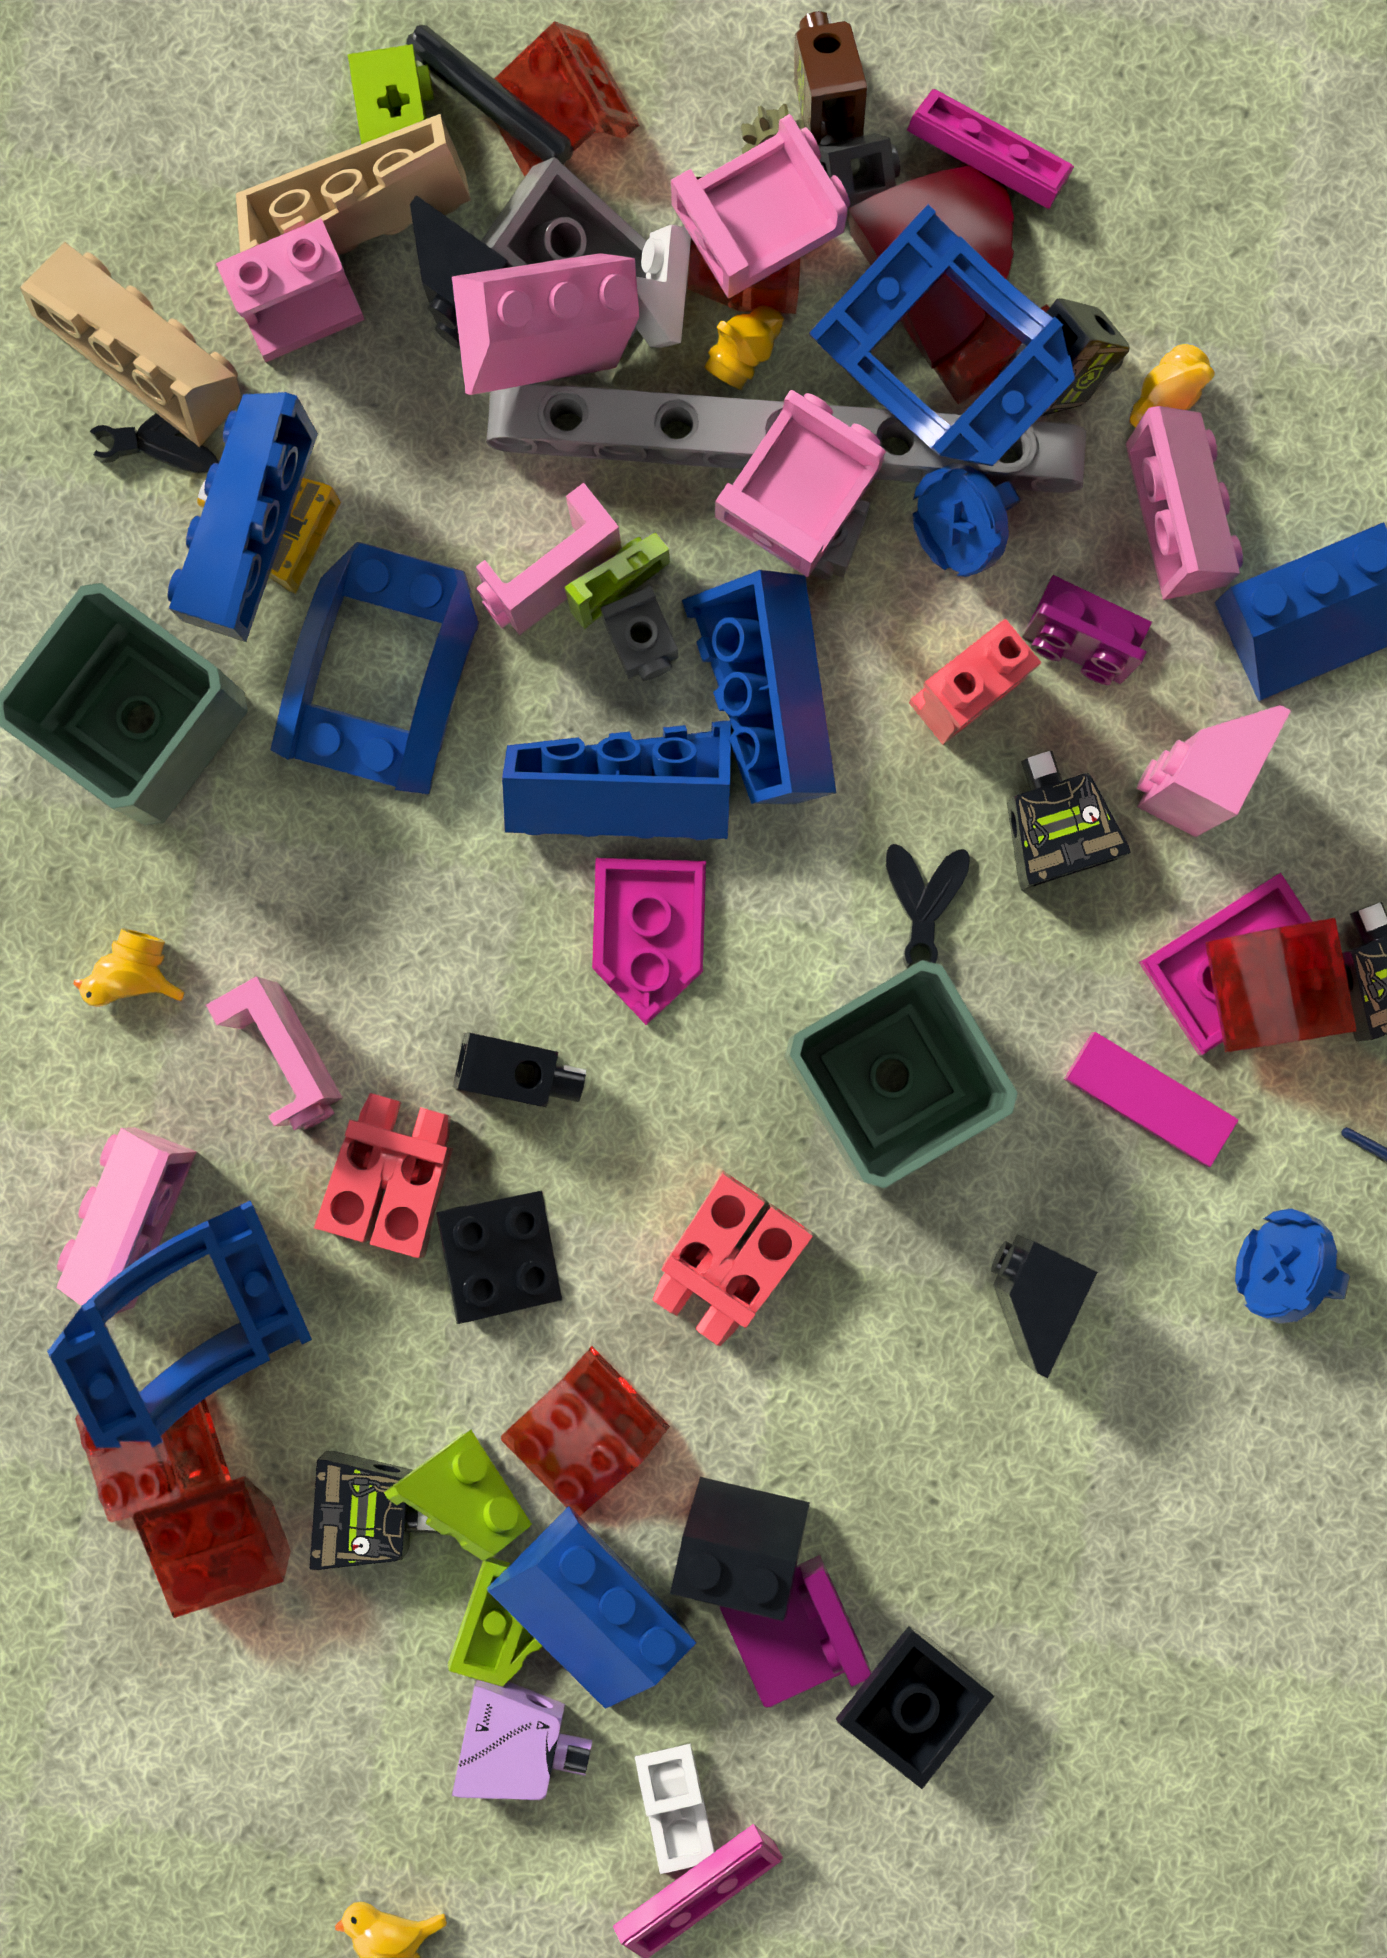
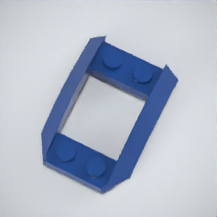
M929 204L926 205L809 332V335L872 397L939 456L987 466H993L1075 380L1070 355L1068 356L1062 330L1063 324L1056 317L1052 318L1006 280L961 236L958 237L936 215V211ZM944 273L991 317L1026 345L1023 351L952 426L922 402L871 354L875 347Z
M356 542L320 578L289 668L270 750L287 760L294 758L396 787L395 790L430 794L433 784L431 781L438 753L442 748L454 698L475 632H477L480 623L470 594L472 593L465 571L366 543ZM344 596L442 623L423 679L409 731L312 704L324 654Z
M250 1200L173 1237L121 1271L80 1307L49 1348L48 1354L96 1448H122L120 1442H150L151 1446L154 1447L163 1442L161 1435L203 1399L241 1375L270 1361L269 1354L297 1340H300L303 1345L311 1341L312 1338ZM209 1254L240 1322L218 1333L185 1354L139 1392L105 1323L124 1306L156 1283Z

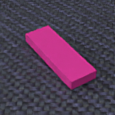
M936 89L931 90L915 111L907 128V131L971 165L973 168L1050 209L1065 186L1074 168L1071 163Z
M1097 1032L1091 1033L1064 1077V1080L1205 1167H1211L1239 1120Z
M752 1824L613 1925L620 1943L642 1958L651 1957L780 1863L783 1856L775 1842L756 1825Z

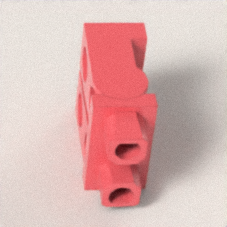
M1005 618L926 680L923 684L925 688L912 697L909 704L942 745H944L977 719L985 709L987 711L1025 681L1027 676L1039 667L1042 662Z
M370 1093L360 1112L358 1121L349 1119L345 1133L346 1137L335 1163L314 1228L360 1242L370 1241V1245L415 1258H422L426 1255L431 1236L429 1234L453 1148L446 1147L450 1134L451 1116L420 1107L411 1137L393 1131L401 1102ZM384 1190H386V1191H385V1194H384V1198H383L382 1204H381V1208H380V1211H379V1214H378V1218L376 1219V1215H377V1212H378V1209H379V1205H380V1202H381V1198H382L383 1192H384Z
M724 1170L664 1262L661 1270L665 1273L661 1277L652 1299L676 1316L693 1292L710 1303V1307L697 1324L696 1330L718 1346H721L736 1331L739 1325L744 1328L749 1325L755 1313L763 1305L813 1237L811 1230L769 1203L739 1249L735 1247L764 1205L765 1200Z

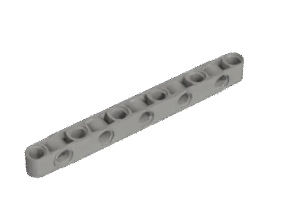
M522 385L490 391L486 445L496 451L513 454L743 470L781 413L784 402L580 387ZM829 405L833 410L832 416L851 427L853 424H858L874 433L880 440L879 446L884 450L882 441L889 437H898L907 443L909 451L902 455H894L885 450L886 453L882 467L874 479L921 482L926 474L949 464L957 463L970 465L989 479L994 487L1007 481H1011L1015 489L1057 492L1073 491L1083 486L1086 428L1075 423L1036 420L1011 447L1018 455L1017 461L1006 463L998 460L993 466H987L939 456L887 409ZM935 412L950 426L962 415ZM572 414L582 420L581 424L572 431L563 432L554 427L555 421L563 415ZM672 422H681L689 426L691 432L683 439L675 440L667 437L662 430Z

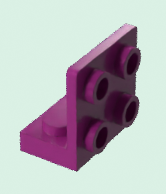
M1052 575L1022 638L1033 642L1031 649L1046 659L1061 661L1062 657L1081 665L1080 672L1096 683L1111 685L1112 681L1121 684L1143 662L1147 652L1140 647L1152 621Z
M821 1555L797 1565L788 1612L784 1621L720 1606L722 1615L759 1698L766 1708L843 1673L846 1674L851 1687L864 1682L871 1674L866 1655Z

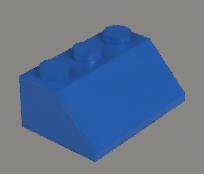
M1384 522L1231 586L1214 602L1258 701H1262L1387 648V528Z
M570 1506L487 1588L488 1592L605 1709L655 1686L697 1643L685 1623Z

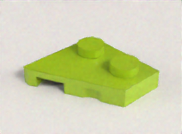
M656 532L643 540L641 537H636L624 545L614 557L565 586L570 611L584 629L602 616L601 607L627 597L670 563L669 548Z
M472 1430L457 1437L384 1492L387 1499L394 1504L399 1505L405 1502L428 1517L425 1524L442 1535H450L456 1538L462 1548L482 1561L495 1556L532 1525Z
M493 1557L482 1562L448 1661V1670L450 1672L503 1687L522 1668L524 1659L531 1652L538 1651L542 1647L487 1590L511 1563Z

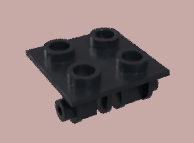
M542 1190L436 1212L457 1324L562 1300Z

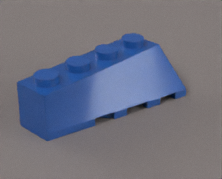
M287 392L243 394L238 410H232L229 413L223 429V442L226 444L219 464L213 463L206 476L204 492L208 497L201 517L195 516L187 531L186 547L189 551L183 569H177L173 573L168 586L167 597L168 601L171 602L169 609L182 622L247 642L318 436L297 395Z
M758 570L683 599L682 603L687 618L696 619L701 638L696 641L703 662L711 663L719 687L713 691L718 709L728 714L734 730L729 737V741L731 742L751 804H798L837 793L806 576Z
M730 720L712 722L711 731L687 734L685 725L664 727L663 737L638 740L632 738L630 731L610 733L608 738L603 739L598 744L586 746L579 737L507 745L502 776L505 833H525L528 835L569 834L585 837H596L599 835L635 836L642 839L653 837L691 838L695 840L728 839L731 752L729 737L731 736Z

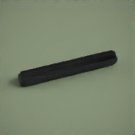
M418 25L414 32L408 35L406 45L413 44L415 55L419 62L423 65H428L429 70L540 159L546 161L555 157L564 165L572 157L574 149L567 136L430 27Z

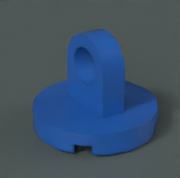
M952 463L926 474L916 487L913 500L918 498V511L912 513L914 529L921 547L937 566L943 570L951 568L959 572L957 576L968 577L994 566L1004 554L1009 537L1007 511L1016 506L1021 499L1011 481L994 487L984 474L970 465Z
M1291 1208L1274 1211L1263 1218L1268 1222L1259 1231L1253 1228L1244 1239L1237 1257L1235 1282L1238 1293L1245 1296V1300L1248 1303L1245 1306L1250 1312L1279 1324L1297 1322L1315 1311L1324 1298L1341 1300L1346 1298L1350 1276L1336 1268L1337 1248L1332 1232L1320 1219Z

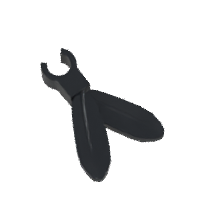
M157 413L147 419L138 428V431L135 427L112 428L107 425H99L90 430L92 436L97 440L105 436L114 439V446L108 452H99L97 450L94 452L95 458L102 463L114 462L120 456L141 453V449L143 453L154 459L198 474L208 473L213 463L219 464L217 457L207 447L203 445L199 447L191 440L176 436L181 432Z
M892 844L888 847L886 853L887 873L907 917L912 921L909 943L903 951V962L906 967L913 962L910 952L915 946L925 947L930 953L929 962L936 963L938 950L934 944V921L939 918L949 905L968 874L970 858L966 850H956L946 856L925 888L911 854L897 844Z

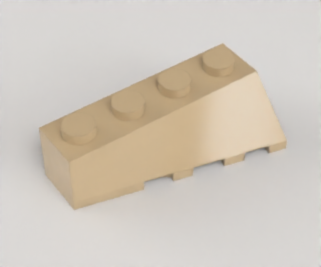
M441 114L236 193L240 253L321 218L336 253L345 254L355 249L359 243L383 234L394 235L405 230L412 223L410 203L416 195L444 215L455 211L461 204L471 201L465 170Z
M64 242L20 287L29 311L34 318L200 447L241 401L242 398L237 381L238 373L225 357L217 352H212L209 355L195 344V338L184 325L173 318L167 322L155 313L150 301L138 289L131 285L124 288L111 278L107 267L93 254L86 252L84 255H81Z

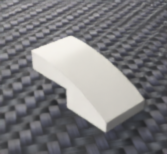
M691 1743L635 1756L646 1816H649L660 1874L696 1866L714 1853L715 1848Z

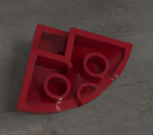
M971 165L943 170L907 181L848 208L850 235L870 265L878 259L926 205L929 204L936 211V215L958 237L961 236L1006 280L1010 278L1014 259V250L1012 249L1014 214L1010 197L1004 184L973 168ZM944 273L900 322L931 369H933L961 350L982 329L986 311Z

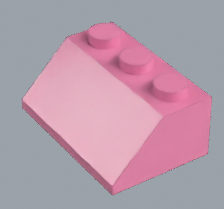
M599 253L452 276L465 393L468 395L614 369L617 367L639 319L635 258Z
M1163 406L1148 408L1127 440L1126 447L1162 598L1166 600L1225 587L1240 574L1239 568H1241L1243 563V553L1238 537L1230 534L1226 518L1230 511L1229 494L1226 485L1223 482L1218 483L1213 464L1217 459L1215 436L1210 429L1205 430L1200 412Z
M1279 705L1202 729L1185 742L1177 740L1170 752L1164 750L1157 761L1152 759L1146 767L1137 785V789L1144 792L1137 807L1194 837L1238 815L1291 710Z
M136 1127L121 1128L118 1135L113 1134L105 1144L100 1157V1165L104 1166L105 1169L97 1188L91 1187L81 1203L78 1216L84 1219L78 1236L76 1240L71 1239L68 1241L60 1255L57 1270L63 1273L57 1288L82 1306L121 1271L158 1247L197 1151ZM139 1296L133 1299L130 1303L124 1306L117 1313L134 1308Z

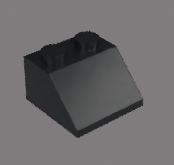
M416 195L410 203L421 280L429 302L428 309L432 313L435 323H437L435 326L436 332L449 344L460 349L452 276L510 268L509 263L503 256Z
M1016 1235L1013 1244L1005 1241L995 1256L991 1272L997 1274L993 1286L1019 1359L1036 1373L1048 1378L1098 1272L1033 1240Z
M700 1477L683 1532L670 1594L784 1621L788 1612L810 1502Z
M908 1626L835 1720L919 1788L923 1789L995 1696L966 1666L930 1637Z

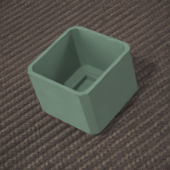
M102 583L80 586L0 692V727L110 808L145 826L165 823L248 712L245 692L220 669ZM140 705L151 706L155 716L151 728L144 733H132L127 723L129 713Z
M924 960L789 1038L784 1056L854 1178L882 1188L890 1186L1011 1115L1018 1094L943 965ZM887 1059L899 1061L907 1072L905 1085L896 1092L883 1090L876 1080L878 1066Z

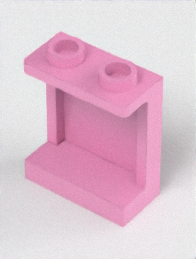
M790 114L779 120V130L775 136L697 180L693 171L689 169L671 180L672 206L728 299L844 233L847 208L850 206L848 194L839 178L835 175L829 177L819 162L821 153L812 133L806 127L800 130Z
M321 218L216 263L239 316L244 317L249 325L265 362L365 320Z
M790 390L784 399L781 413L733 485L727 483L716 499L715 518L806 577H809L881 469L886 451L879 446L880 440L867 428L858 424H853L850 427L832 416L833 410L819 397L806 393L803 397L797 392Z
M582 483L566 496L571 524L575 532L509 583H503L485 560L476 566L482 582L476 590L483 599L482 604L501 628L510 623L516 632L521 635L567 599L565 586L611 559L622 548L619 526L585 483Z
M256 976L206 1004L216 1025L243 1029L253 1022L257 1024L296 1095V1099L292 1103L269 1115L274 1126H292L294 1130L304 1127L307 1130L335 1114L330 1105L343 1097L279 983Z

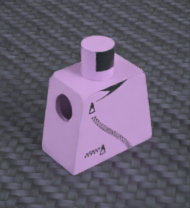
M477 1680L473 1690L452 1796L488 1799H545L552 1769L586 1775L592 1740L559 1733L565 1707L564 1703L509 1681L501 1687Z

